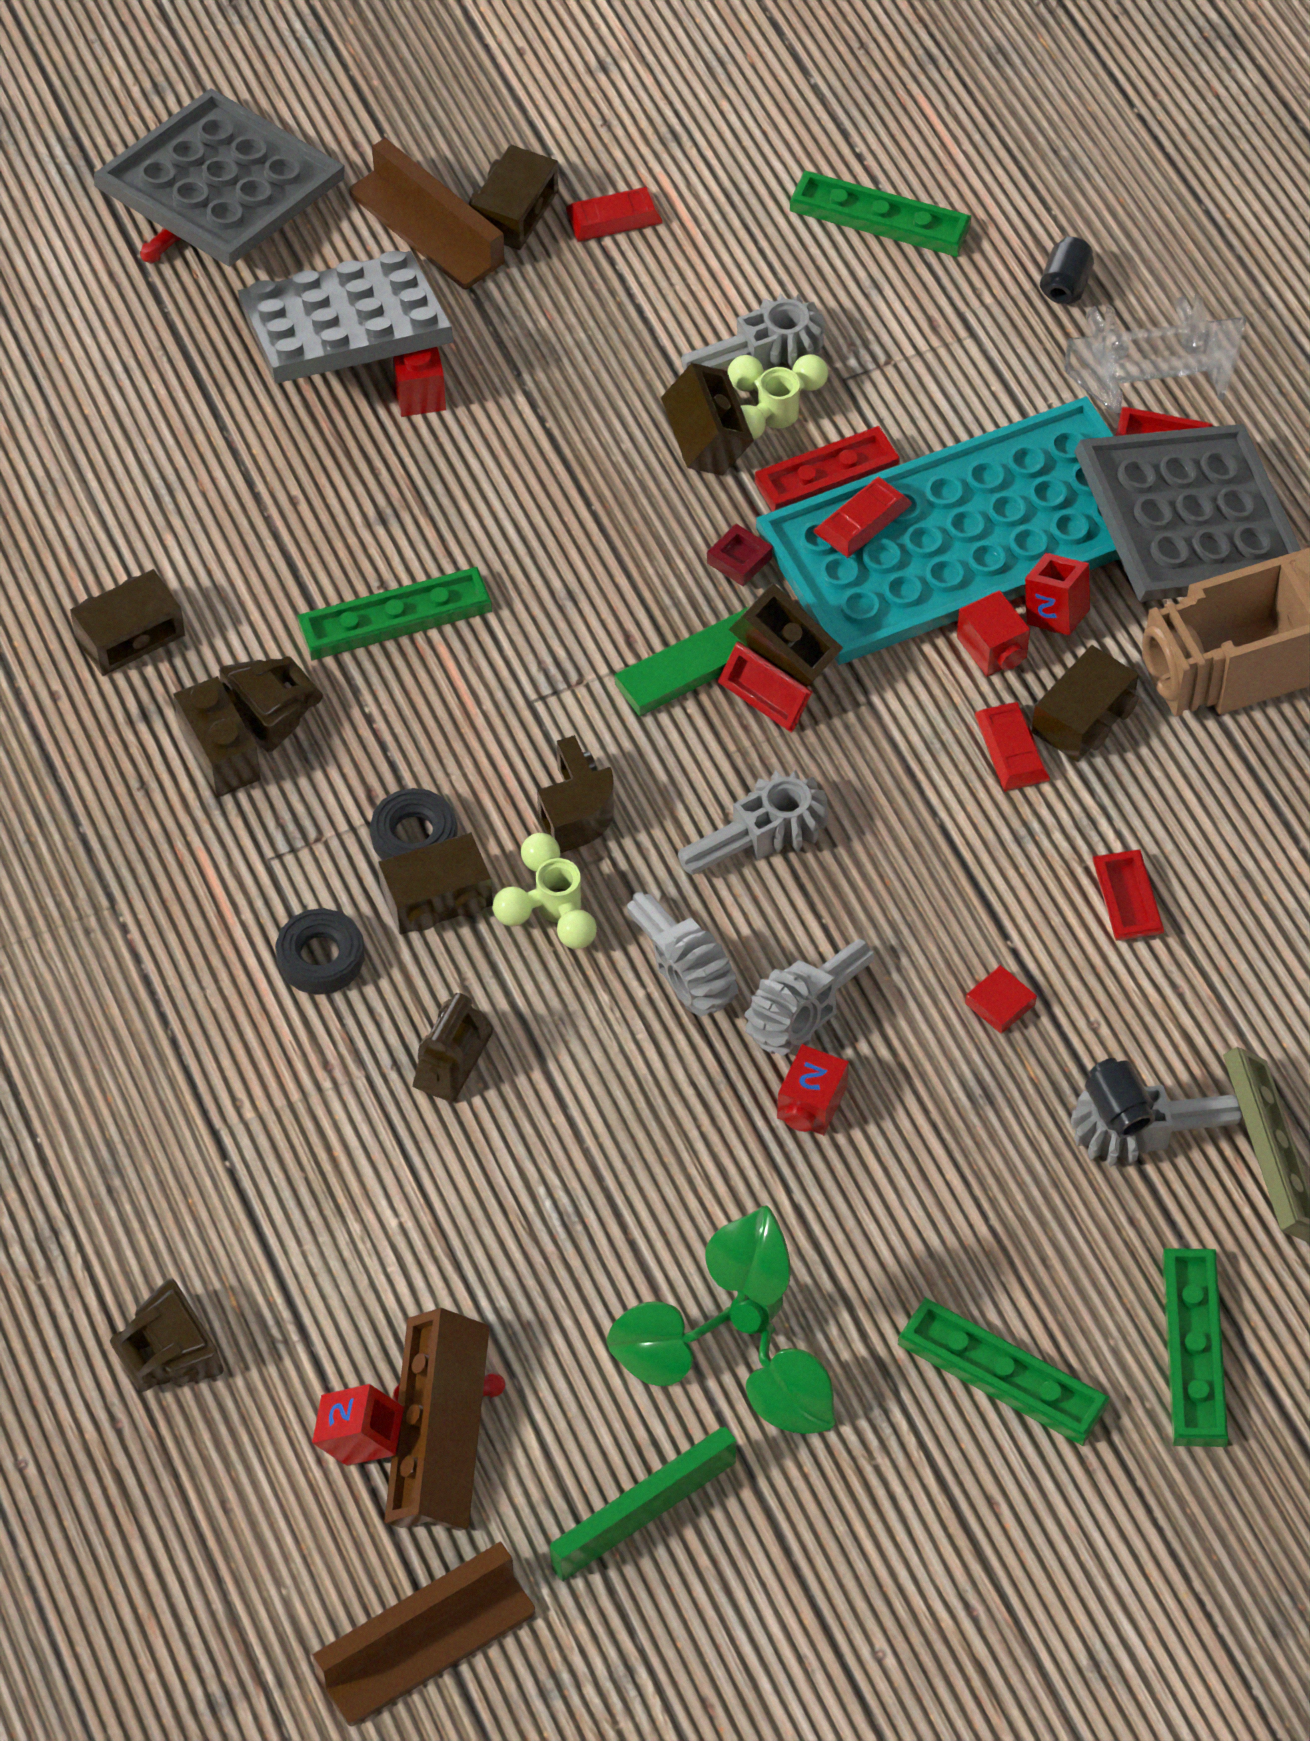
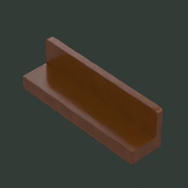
M384 137L372 146L374 171L349 187L350 197L464 290L469 289L505 263L503 232L387 138Z
M441 1307L407 1318L398 1403L404 1406L396 1454L391 1459L384 1523L398 1528H405L429 1521L456 1531L469 1528L490 1331L487 1324Z
M500 1541L313 1653L312 1659L315 1676L347 1725L352 1727L535 1616V1606L514 1577L513 1558Z

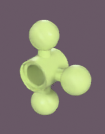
M808 354L800 357L795 362L792 370L775 367L765 372L761 362L750 355L739 356L730 363L728 375L733 387L744 392L752 390L758 392L757 406H741L753 439L756 440L763 434L766 425L772 428H786L795 423L799 416L800 391L802 389L806 391L817 390L827 381L828 367L822 358L817 355Z
M546 833L530 835L521 847V857L529 869L536 871V889L526 892L519 887L512 886L500 890L493 900L494 915L504 925L517 926L524 923L529 918L532 909L537 907L542 917L548 921L558 923V937L564 945L572 949L585 948L595 939L597 926L594 918L588 912L580 910V871L573 862L560 858L559 844L551 835ZM555 889H564L565 891H563V892H553L552 890H555Z

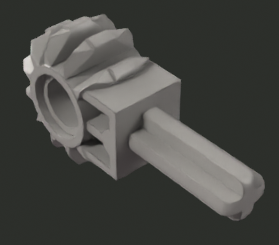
M780 292L777 301L773 302L763 298L760 309L737 317L736 336L683 354L681 357L682 367L685 370L692 362L721 369L729 366L739 356L750 355L761 362L764 370L772 367L775 368L782 362L788 363L793 369L795 362L800 357L821 352V347L824 344L825 321L823 315L818 313L815 302L803 303L800 294L793 299H785Z
M775 769L771 776V781L758 778L755 784V792H750L747 797L733 804V823L679 850L678 858L681 866L686 873L695 875L745 848L750 850L756 860L775 851L779 852L784 847V844H791L799 852L802 847V840L816 843L819 837V830L825 829V825H827L828 812L826 811L827 796L825 791L817 790L814 776L801 781L796 769L790 777H782ZM781 810H792V811H791V812H783V811H781Z
M643 892L634 894L633 900L627 904V912L652 940L657 969L670 983V986L677 994L678 1000L684 1003L688 1011L700 1017L708 1013L713 1014L725 1008V1005L733 1001L735 995L738 994V985L735 981L736 973L733 971L729 962L730 959L723 951L722 945L715 941L711 933L702 930L692 918L677 924L651 894L644 895Z
M858 939L854 943H850L818 969L801 960H798L784 971L774 969L768 980L761 979L756 994L750 996L752 998L751 1006L744 1015L749 1020L745 1032L753 1037L754 1042L760 1044V1048L772 1054L777 1053L784 1056L790 1053L796 1055L801 1044H809L811 1042V1035L815 1029L820 1028L822 1024L836 1014V990L872 963L874 952L868 948L866 941Z
M1164 1085L1144 1087L1154 1104L1151 1111L1155 1116V1120L1148 1128L1134 1136L1119 1138L1115 1130H1109L1087 1091H1083L1078 1098L1076 1110L1072 1113L1071 1125L1076 1130L1074 1137L1076 1146H1089L1088 1155L1090 1161L1099 1155L1106 1156V1160L1111 1168L1116 1163L1117 1157H1122L1132 1165L1137 1160L1138 1153L1148 1154L1149 1151L1168 1149L1172 1131L1236 1125L1240 1123L1242 1113L1237 1097L1234 1095L1168 1102Z

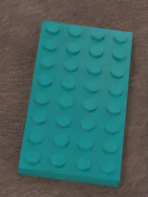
M1085 396L756 517V530L762 540L773 546L772 557L806 613L843 647L834 658L836 663L841 665L958 620L960 608L998 590L1002 592L1008 601L1026 595L1025 578L1045 553L1089 563V570L1120 559L1074 452L1079 441L1082 439L1112 437L1113 434L1091 401ZM879 476L908 498L912 505L852 556L847 558L816 535L814 529Z

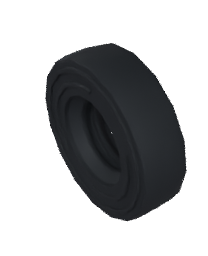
M417 788L396 791L384 798L373 811L369 828L374 851L381 860L445 841L458 835L457 820L450 804L442 796L430 790ZM410 817L423 818L433 828L431 835L426 840L414 844L400 840L395 834V829L401 821Z
M326 908L310 909L293 916L281 928L275 944L277 967L286 982L301 992L315 995L334 993L349 986L360 974L365 960L363 935L355 922L340 911ZM324 937L336 942L340 948L338 956L326 965L310 964L301 955L303 946L314 938Z

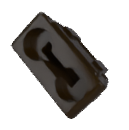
M290 656L283 657L282 659L253 660L225 665L219 669V679L244 725L267 752L274 751L299 726L300 719L307 710L319 704L323 699L322 692ZM288 682L291 688H287L284 684Z
M455 993L452 999H448L443 1003L436 1023L419 1045L418 1064L412 1084L413 1088L451 1103L457 1099L494 1031L493 1025L485 1014L472 1007L473 1002L467 995Z
M173 1278L165 1280L135 1311V1319L123 1331L116 1333L110 1339L112 1348L139 1392H145L156 1385H163L172 1382L174 1385L195 1382L219 1376L224 1372L216 1346ZM150 1346L155 1355L146 1363L139 1350Z

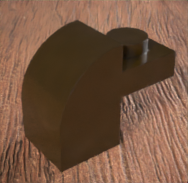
M575 735L557 740V767L563 782L537 790L538 818L544 832L551 835L558 842L560 853L585 846L598 839L609 827L614 814L612 769L607 767L597 771L591 752H582Z

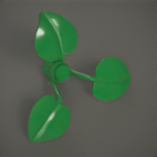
M767 1205L721 1227L711 1237L706 1246L705 1260L712 1279L725 1290L738 1291L737 1297L732 1301L730 1307H726L722 1313L695 1330L684 1333V1318L675 1306L657 1301L644 1302L624 1312L613 1323L608 1332L606 1343L610 1353L632 1375L647 1384L668 1386L681 1381L693 1365V1352L688 1343L698 1340L726 1321H732L734 1327L743 1333L761 1334L759 1361L763 1368L754 1371L746 1380L748 1399L760 1417L779 1429L800 1434L824 1432L833 1428L837 1423L834 1414L832 1382L827 1370L817 1357L797 1348L782 1349L775 1354L772 1360L769 1355L771 1336L776 1331L771 1321L782 1308V1295L787 1290L790 1282L791 1265L783 1232L772 1210Z

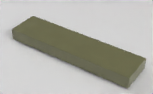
M1235 1047L1223 1054L1280 1230L1310 1243V1188L1267 1060L1242 1048Z

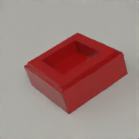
M1000 965L966 994L965 1004L1002 1034L1036 1005L1037 995Z

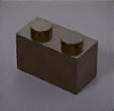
M510 144L501 159H495L491 164L487 180L482 188H477L472 193L468 205L503 232L504 245L521 250L558 193V160Z
M691 362L661 397L669 423L682 453V458L689 469L723 476L754 442L726 370Z
M154 569L139 576L128 578L121 585L96 597L87 598L80 605L70 609L75 638L101 676L186 636L181 606Z
M774 583L729 628L748 648L805 687H808L843 649L837 641Z
M1091 645L1035 704L1032 733L1071 759L1079 762L1090 749L1096 751L1104 744L1112 725L1119 718L1125 720L1134 711L1139 700V696L1136 695L1139 674L1099 648Z
M213 677L173 693L179 729L216 797L218 798L260 781L261 775L257 746L219 677Z
M472 832L378 861L380 889L399 935L411 931H425L437 923L459 916H472L484 908L493 906L491 877Z

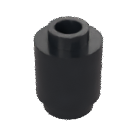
M1066 237L1052 248L1040 280L1042 292L1051 301L1058 304H1071L1082 298L1094 265L1091 246L1083 239Z
M1109 1058L1099 1062L1089 1071L1091 1077L1086 1081L1085 1088L1107 1128L1115 1130L1119 1138L1134 1136L1154 1122L1155 1116L1151 1111L1154 1104L1129 1061H1117L1116 1058Z

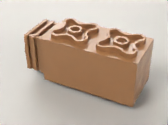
M1310 547L1190 584L1187 598L1181 599L1179 604L1174 605L1171 602L1165 604L1164 608L1160 610L1157 607L1149 609L1147 626L1142 638V658L1154 687L1166 700L1175 717L1182 715L1183 711L1188 709L1190 712L1196 711L1198 706L1203 704L1205 707L1214 705L1220 715L1310 686Z

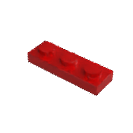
M876 426L755 471V485L773 512L900 465V457L880 426Z

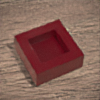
M736 523L707 551V564L744 587L772 559L773 546Z

